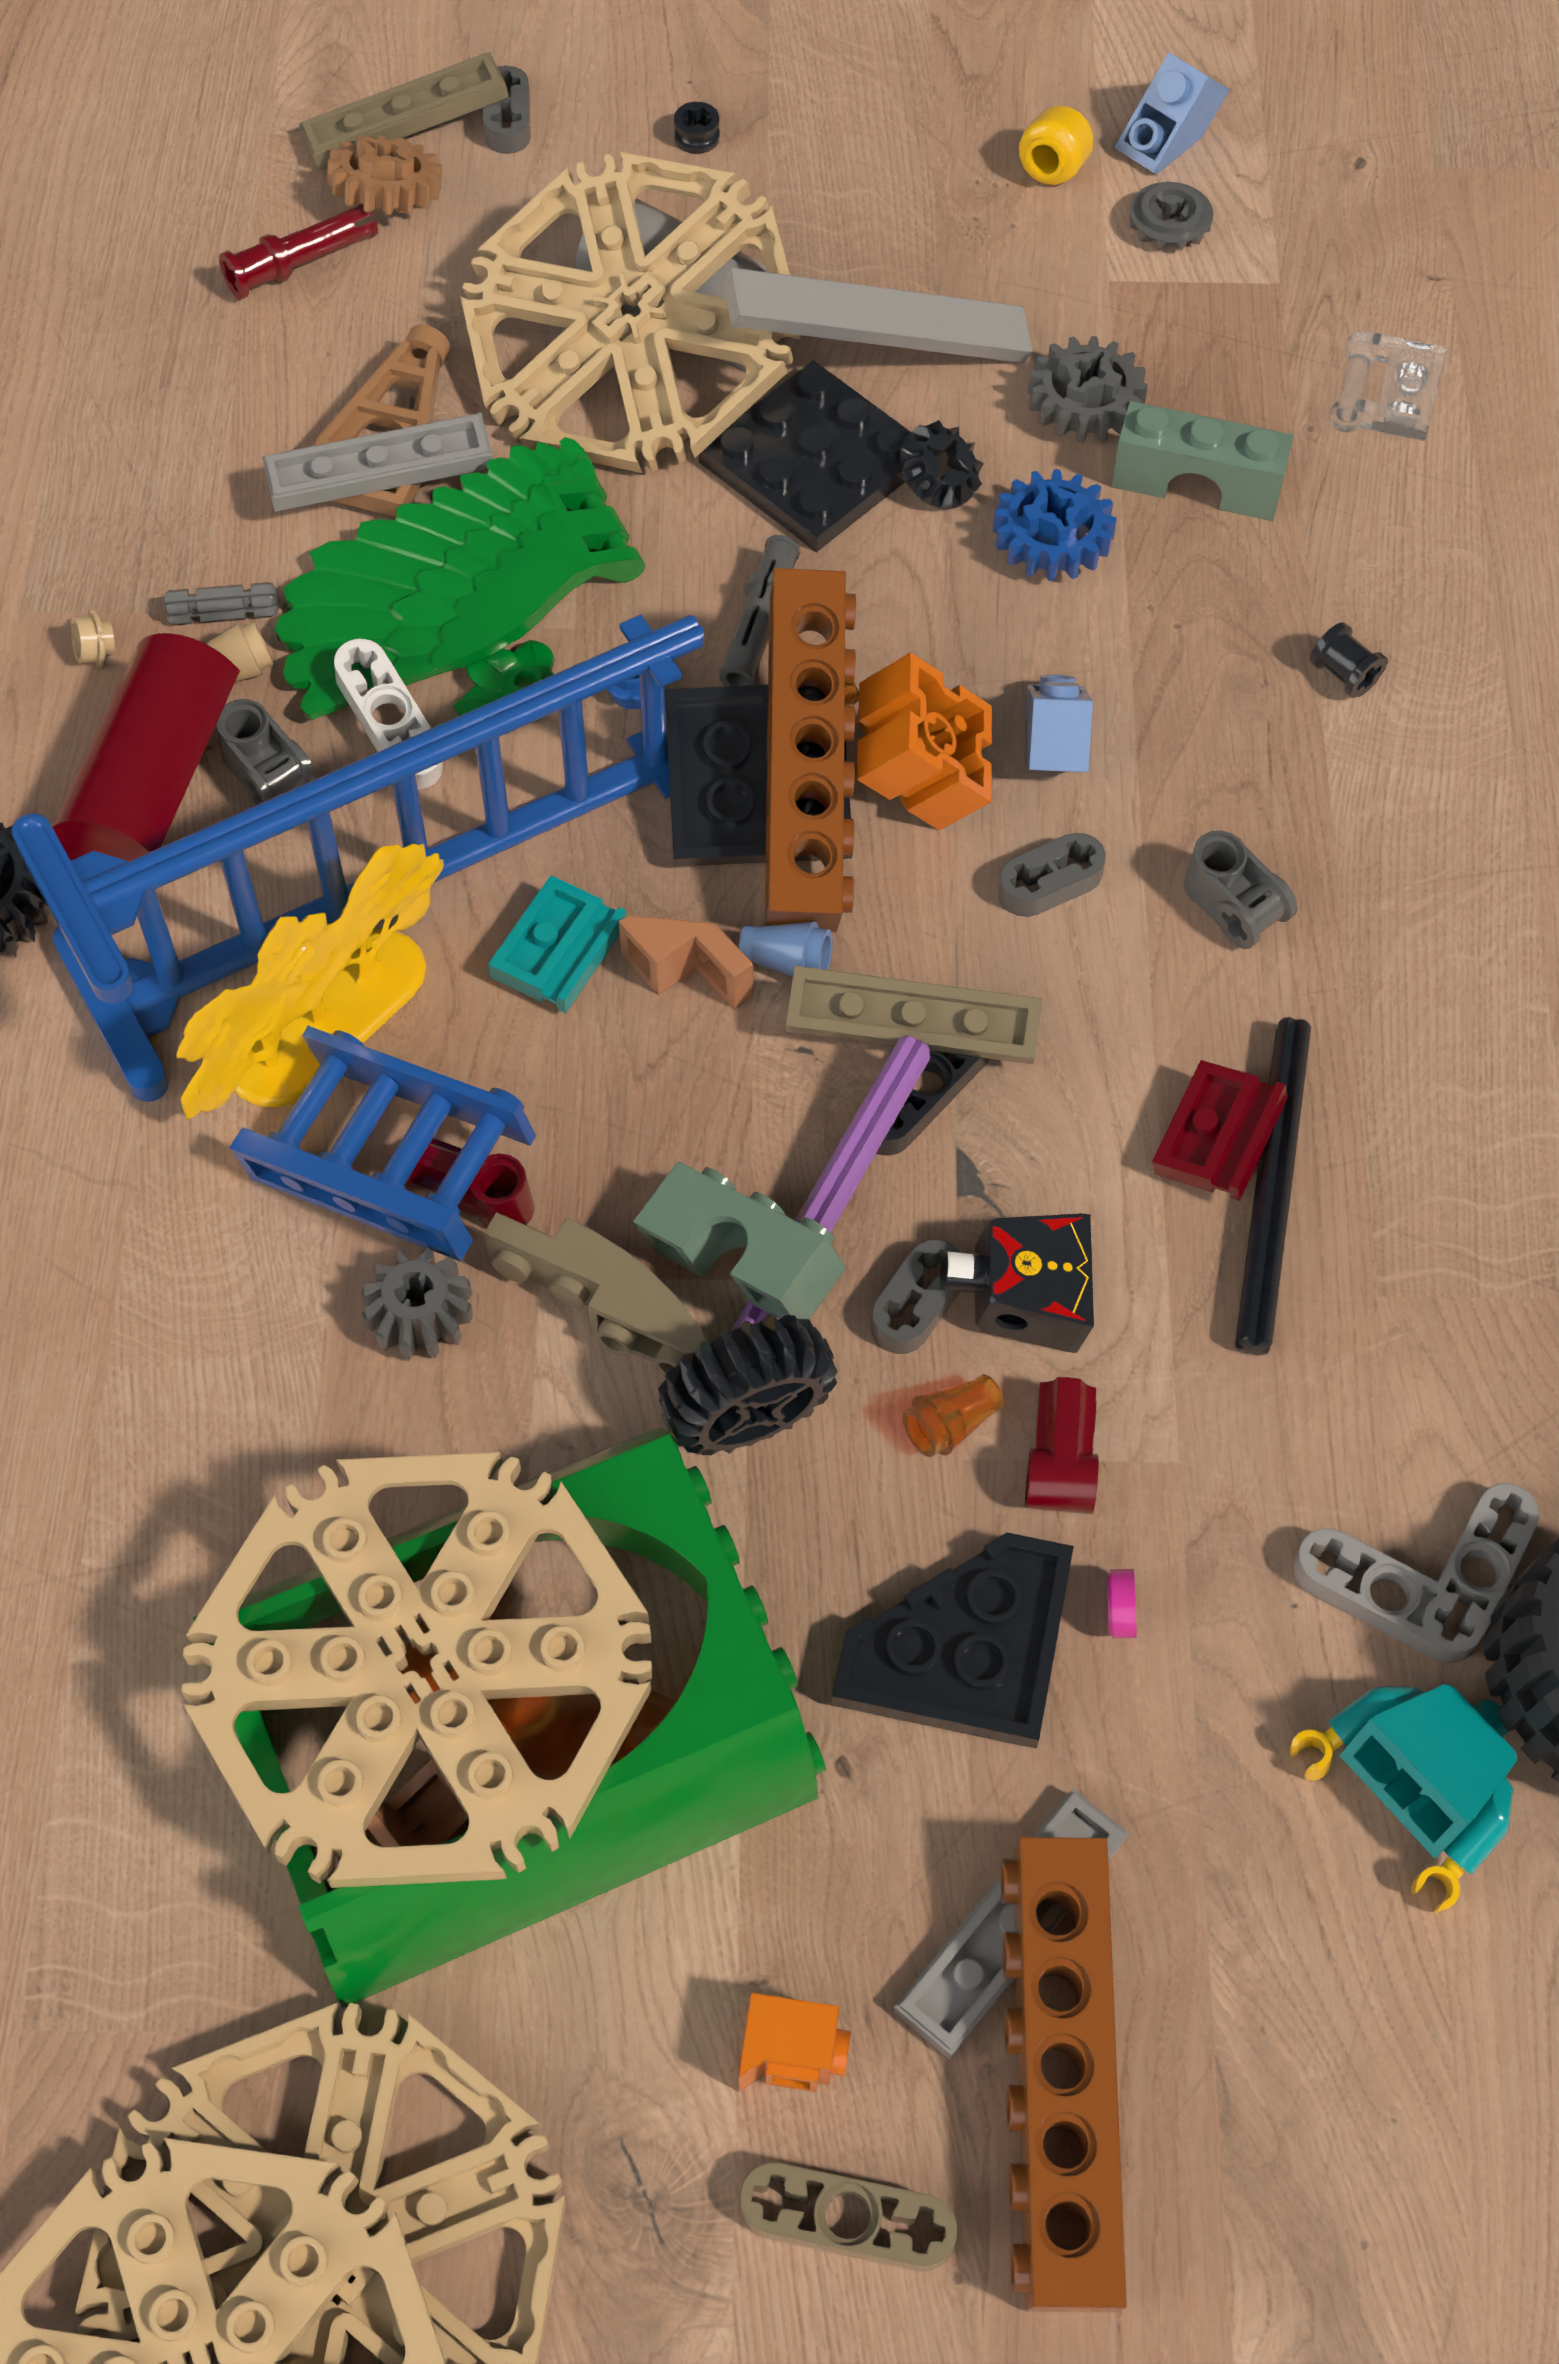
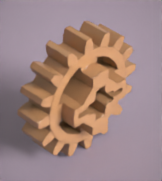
M378 135L376 139L370 136H359L355 145L342 141L340 142V150L331 149L330 159H328L327 185L332 186V194L334 196H345V204L348 206L361 203L364 204L365 212L383 209L386 215H391L393 210L409 214L413 213V205L426 209L429 207L430 200L439 199L442 164L436 163L437 155L435 153L423 154L424 146L421 144L412 146L407 140L399 137L393 140H386L383 135Z

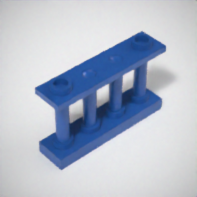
M307 1026L302 1037L320 1064L319 1068L278 1132H269L267 1136L242 1127L229 1149L250 1179L421 1247L425 1248L427 1246L434 1252L447 1257L451 1256L452 1259L461 1262L473 1239L459 1217L461 1211L457 1206L500 1135L531 1146L536 1134L523 1111L524 1105L517 1097L503 1089L491 1088L488 1092L365 1047L361 1041L344 1031L335 1030L333 1034ZM342 1077L370 1086L329 1152H321L319 1156L301 1150L299 1147L300 1143ZM394 1096L422 1106L382 1172H374L370 1177L353 1170L351 1167L352 1163ZM447 1115L476 1126L435 1193H427L425 1197L406 1190L404 1187L406 1181Z

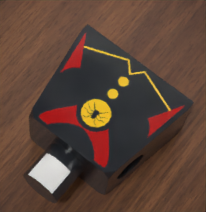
M1078 1213L995 1218L987 1222L976 1244L975 1253L944 1252L940 1267L941 1289L975 1293V1323L982 1331L1065 1352L1077 1353L1094 1327L1091 1215Z

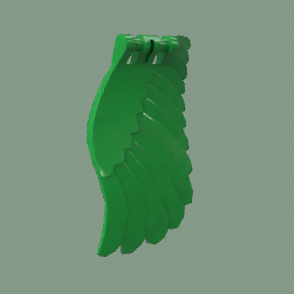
M564 437L559 441L560 449L540 441L536 444V450L523 445L511 446L508 459L500 457L488 460L487 474L474 472L461 475V490L445 486L433 489L432 504L405 503L396 508L397 518L395 521L377 519L360 522L355 540L328 541L309 552L314 564V570L298 576L284 587L286 603L291 610L281 615L274 627L278 641L287 650L294 651V653L287 656L283 675L287 684L294 689H308L303 696L300 706L304 717L314 720L349 706L336 683L334 658L337 650L350 640L367 639L377 643L384 650L406 686L470 665L520 639L572 590L592 577L600 576L617 582H629L638 578L643 573L645 562L637 548L628 545L629 534L615 509L611 506H606L607 494L598 480L591 459L576 440ZM588 548L597 549L599 551L590 552ZM360 662L353 663L351 665L352 671L358 670L361 672L367 682L369 691L374 687L371 678V667L364 668Z

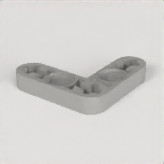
M1511 1483L1496 1484L1488 1488L1475 1506L1438 1582L1361 1541L1331 1528L1313 1531L1301 1542L1293 1563L1294 1575L1300 1586L1310 1594L1429 1657L1445 1663L1460 1662L1468 1658L1475 1650L1491 1622L1490 1616L1497 1602L1503 1597L1537 1527L1540 1516L1538 1504L1528 1491ZM1503 1506L1510 1507L1515 1511L1513 1523L1505 1532L1500 1543L1497 1544L1495 1541L1487 1539L1498 1519L1497 1512ZM1325 1550L1337 1556L1335 1560L1336 1568L1331 1569L1328 1575L1321 1574L1315 1569L1318 1563L1317 1558H1320ZM1468 1557H1479L1486 1560L1495 1570V1584L1484 1588L1471 1585L1461 1574V1561ZM1358 1566L1367 1569V1571L1362 1576L1356 1593L1347 1589ZM1378 1580L1395 1582L1403 1589L1406 1595V1606L1398 1611H1388L1380 1608L1371 1598V1584ZM1457 1600H1459L1461 1603L1470 1606L1459 1625L1458 1631L1461 1634H1458L1453 1641H1450L1440 1635L1443 1630V1625L1440 1622L1443 1623L1447 1619Z

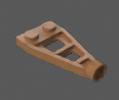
M419 324L413 326L405 341H401L318 436L314 446L356 438L371 423L396 430L432 423L439 371L450 350V344L445 335L429 325ZM392 384L418 390L412 410L381 403L380 401ZM421 483L332 501L397 517L396 508L405 503H413Z

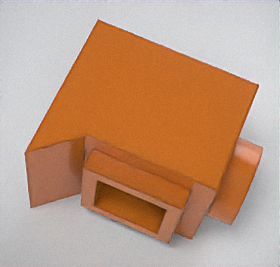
M751 1993L738 2077L739 2092L763 2075H766V2085L817 2092L818 2083L829 2085L830 2074L845 2077L851 2031L837 2029L839 2006Z

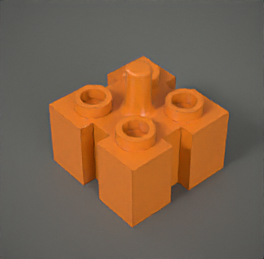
M911 652L859 683L858 721L866 736L859 739L857 744L856 780L889 800L899 796L901 803L908 812L938 830L992 802V763L982 757V749L992 744V706L961 685L949 690L944 686V674Z

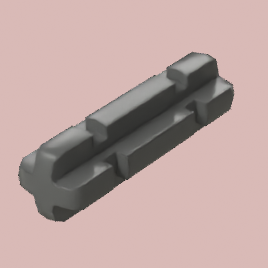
M270 582L252 583L250 590H243L242 584L196 588L197 594H189V589L169 590L165 593L164 598L165 613L168 622L173 625L193 623L192 617H200V622L247 619L246 613L254 612V618L274 617L277 615L279 607L277 590L275 585Z

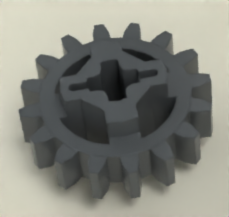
M1091 336L1088 345H1080L1075 337H1069L1068 348L1063 349L1053 343L1049 345L1048 357L1041 355L1036 357L1034 371H1030L1028 394H1031L1030 410L1040 411L1039 423L1042 426L1053 422L1057 423L1056 435L1059 437L1064 436L1071 430L1076 432L1078 442H1084L1087 433H1095L1101 442L1106 441L1109 429H1113L1121 434L1130 401L1145 404L1148 384L1144 383L1145 367H1134L1136 355L1133 352L1122 356L1117 354L1119 343L1115 341L1106 348L1099 346L1097 336Z

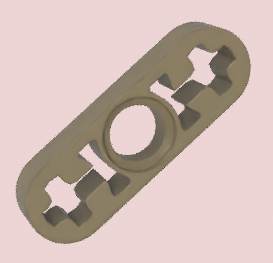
M777 2162L765 2163L753 2169L745 2178L740 2191V2211L745 2224L758 2236L770 2240L914 2271H930L941 2266L948 2259L957 2239L956 2219L948 2205L935 2196ZM770 2181H779L784 2183L785 2197L790 2200L807 2203V2186L822 2189L814 2209L815 2232L799 2229L804 2219V2212L782 2209L777 2221L763 2219V2205L752 2201L754 2192L765 2193L769 2189ZM842 2195H852L859 2198L869 2210L870 2223L868 2228L862 2235L853 2239L838 2237L829 2229L826 2222L825 2213L827 2207L835 2198ZM881 2202L896 2205L891 2218L893 2222L910 2225L914 2224L918 2212L932 2215V2228L943 2232V2242H930L926 2254H920L912 2251V2237L907 2234L889 2231V2248L873 2245L882 2223Z

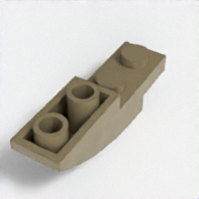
M497 1212L484 1232L489 1263H492L496 1271L515 1282L522 1283L527 1279L549 1289L556 1299L570 1307L582 1308L584 1305L588 1306L591 1335L595 1336L599 1344L613 1353L629 1355L631 1352L653 1362L654 1366L665 1375L670 1368L680 1365V1358L684 1354L695 1352L700 1348L702 1341H707L691 1314L676 1295L652 1271L627 1251L599 1233L567 1217L554 1238Z

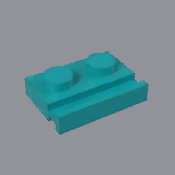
M550 875L488 963L489 976L540 1002H543L544 999L558 1006L559 1011L566 1014L619 937V921L627 916V910L620 907L614 910L604 905L603 899Z

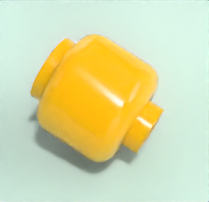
M1056 105L1044 109L1024 130L1019 142V158L1023 168L1033 179L1042 184L1055 186L1068 182L1088 161L1093 150V132L1086 118L1069 106Z

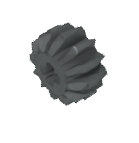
M426 1246L417 1260H409L408 1254L399 1248L396 1254L397 1265L390 1267L376 1262V1267L373 1270L376 1282L363 1284L362 1298L364 1304L367 1305L362 1312L363 1320L367 1329L377 1331L375 1334L377 1343L384 1351L399 1344L401 1356L409 1361L415 1354L417 1347H425L426 1352L436 1359L439 1353L438 1341L442 1339L458 1345L462 1337L459 1325L471 1323L473 1310L471 1303L467 1301L472 1295L469 1279L465 1276H458L457 1263L452 1260L451 1256L435 1263L433 1251ZM424 1300L423 1305L411 1307V1303Z

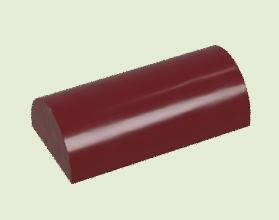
M173 633L152 634L143 638L138 643L52 825L70 861L93 851L131 861L162 846L240 673V670L222 653L201 641Z

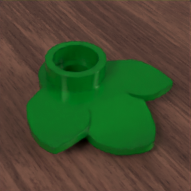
M528 640L521 644L514 653L502 648L479 661L465 666L469 678L475 686L453 705L455 712L461 716L554 675L552 672L555 663L553 652L542 642Z

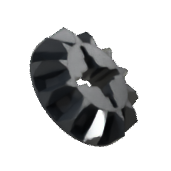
M939 420L925 426L920 424L906 437L900 451V467L907 485L918 498L936 508L953 509L964 505L982 485L979 480V472L984 463L977 460L973 454L976 442L966 443L959 436V426L948 429L943 427ZM944 451L947 453V466L950 470L939 479L938 477L941 472L939 470L940 461L936 457Z

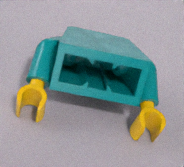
M1446 1684L1427 1692L1417 1687L1376 1686L1328 1720L1331 1727L1323 1733L1317 1730L1299 1732L1293 1738L1290 1747V1758H1293L1302 1749L1307 1747L1319 1749L1323 1753L1324 1758L1320 1762L1312 1764L1305 1771L1304 1776L1306 1780L1316 1781L1324 1778L1329 1773L1332 1766V1752L1343 1744L1347 1746L1339 1756L1434 1859L1443 1851L1448 1855L1441 1866L1426 1868L1415 1876L1411 1883V1894L1414 1895L1424 1885L1428 1877L1439 1879L1445 1886L1446 1897L1441 1904L1437 1905L1432 1913L1442 1912L1456 1903L1460 1895L1459 1878L1465 1871L1473 1875L1509 1830L1513 1787L1506 1778V1775L1517 1762L1516 1752L1503 1739V1736L1508 1732L1497 1714L1501 1706L1492 1700L1481 1699L1472 1706L1455 1687Z

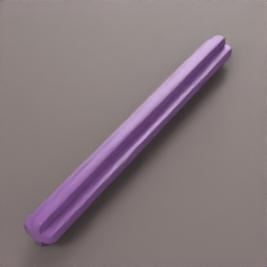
M908 1035L899 1038L797 1215L796 1222L799 1223L802 1217H807L822 1225L830 1233L832 1232L930 1060V1048L923 1041ZM748 1300L732 1330L740 1328L745 1321L754 1324L760 1322L766 1316L773 1315L756 1307Z

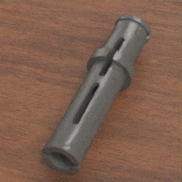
M773 535L766 540L757 572L752 573L748 577L745 586L747 600L736 626L726 659L719 671V679L726 687L751 686L755 684V677L769 642V593L774 568L793 569L800 555L799 545L787 536Z

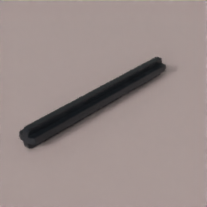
M1291 1017L1282 1018L1278 1022V1028L1275 1033L1269 1084L1274 1086L1276 1082L1286 1084L1288 1098L1258 1163L1235 1346L1238 1351L1246 1354L1252 1353L1257 1356L1266 1355L1270 1351V1346L1273 1342L1311 1035V1026L1308 1021L1304 1019L1295 1020Z

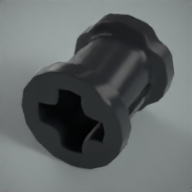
M1340 622L1331 627L1320 638L1311 652L1310 662L1316 668L1322 669L1325 667L1346 685L1345 692L1351 698L1360 697L1368 692L1379 680L1387 667L1388 659L1381 652L1372 653L1352 636V628L1347 623Z

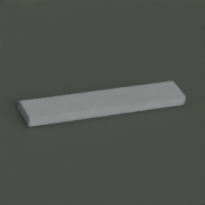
M732 267L723 279L732 327L1024 363L1033 352L1023 306Z

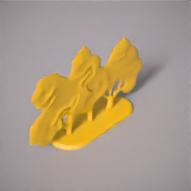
M410 844L403 848L400 845L379 847L355 879L348 901L336 921L327 925L326 913L308 915L301 922H298L297 917L278 918L258 951V971L252 982L248 986L239 987L235 990L225 989L216 998L195 1012L184 1028V1037L179 1044L176 1054L177 1058L186 1059L188 1062L203 1059L181 1096L186 1120L193 1118L200 1111L207 1113L211 1110L219 1109L229 1100L233 1091L241 1099L255 1106L277 1108L297 1102L320 1066L302 1037L307 1026L333 1034L335 1030H341L364 1043L416 994L424 982L427 965L422 949L410 936L399 931L414 926L427 912L431 904V886L444 867V861L439 858V853L426 857L424 844ZM398 915L396 922L389 928L392 918ZM380 920H385L383 928H374Z

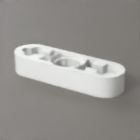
M354 639L344 643L337 650L334 658L336 683L377 752L404 741L408 737L411 738L431 729L386 653L377 643L367 639ZM360 662L364 668L371 667V678L374 687L369 691L367 682L361 672L358 670L352 671L351 665L353 663ZM391 703L401 707L405 712V716L396 724L384 725L377 722L373 718L372 713L378 706ZM443 762L415 774L418 790L426 789L439 780L443 771Z

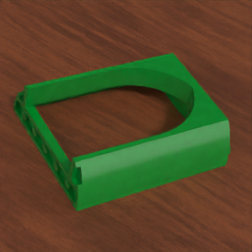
M661 1427L655 1428L547 1472L551 1475L553 1484L552 1495L547 1504L557 1494L562 1482L602 1544L627 1550L652 1560L689 1584L707 1602V1622L701 1651L693 1673L680 1698L665 1719L641 1744L609 1767L570 1839L563 1824L551 1814L548 1816V1819L551 1820L557 1831L558 1849L551 1852L546 1846L544 1839L537 1834L529 1833L524 1835L517 1843V1849L520 1851L526 1869L520 1873L509 1867L504 1858L502 1848L493 1850L494 1859L505 1871L507 1879L339 1887L329 1891L325 1879L318 1883L312 1880L308 1873L311 1863L316 1858V1854L312 1850L313 1846L303 1845L294 1852L286 1868L300 1902L298 1908L308 1933L313 1937L324 1971L342 2009L350 2003L359 2002L818 1799L816 1775L825 1772L826 1766L811 1732H805L799 1708L791 1690L798 1686L791 1662L782 1647L771 1650L762 1628L768 1625L765 1608L755 1587L750 1585L742 1588L734 1566L740 1563V1559L728 1529L725 1525L713 1527L706 1506L712 1504V1500L703 1475L697 1466L686 1469L674 1438ZM540 1476L518 1484L515 1487L520 1490H529L537 1484ZM467 1506L386 1538L413 1582L425 1578ZM543 1533L537 1536L535 1542L564 1540L556 1534ZM315 1567L248 1594L240 1606L238 1619L244 1628L251 1631L303 1629L343 1611ZM204 1642V1643L210 1644V1645H212V1646H214V1644H215V1643ZM241 1711L235 1720L234 1728L241 1746L263 1784L275 1793L291 1792L292 1790L262 1711ZM288 1828L284 1829V1830L280 1833V1835L276 1838V1841H278V1839H279V1837L281 1836V1834H282L284 1831H286ZM465 1833L441 1844L454 1843L460 1840Z

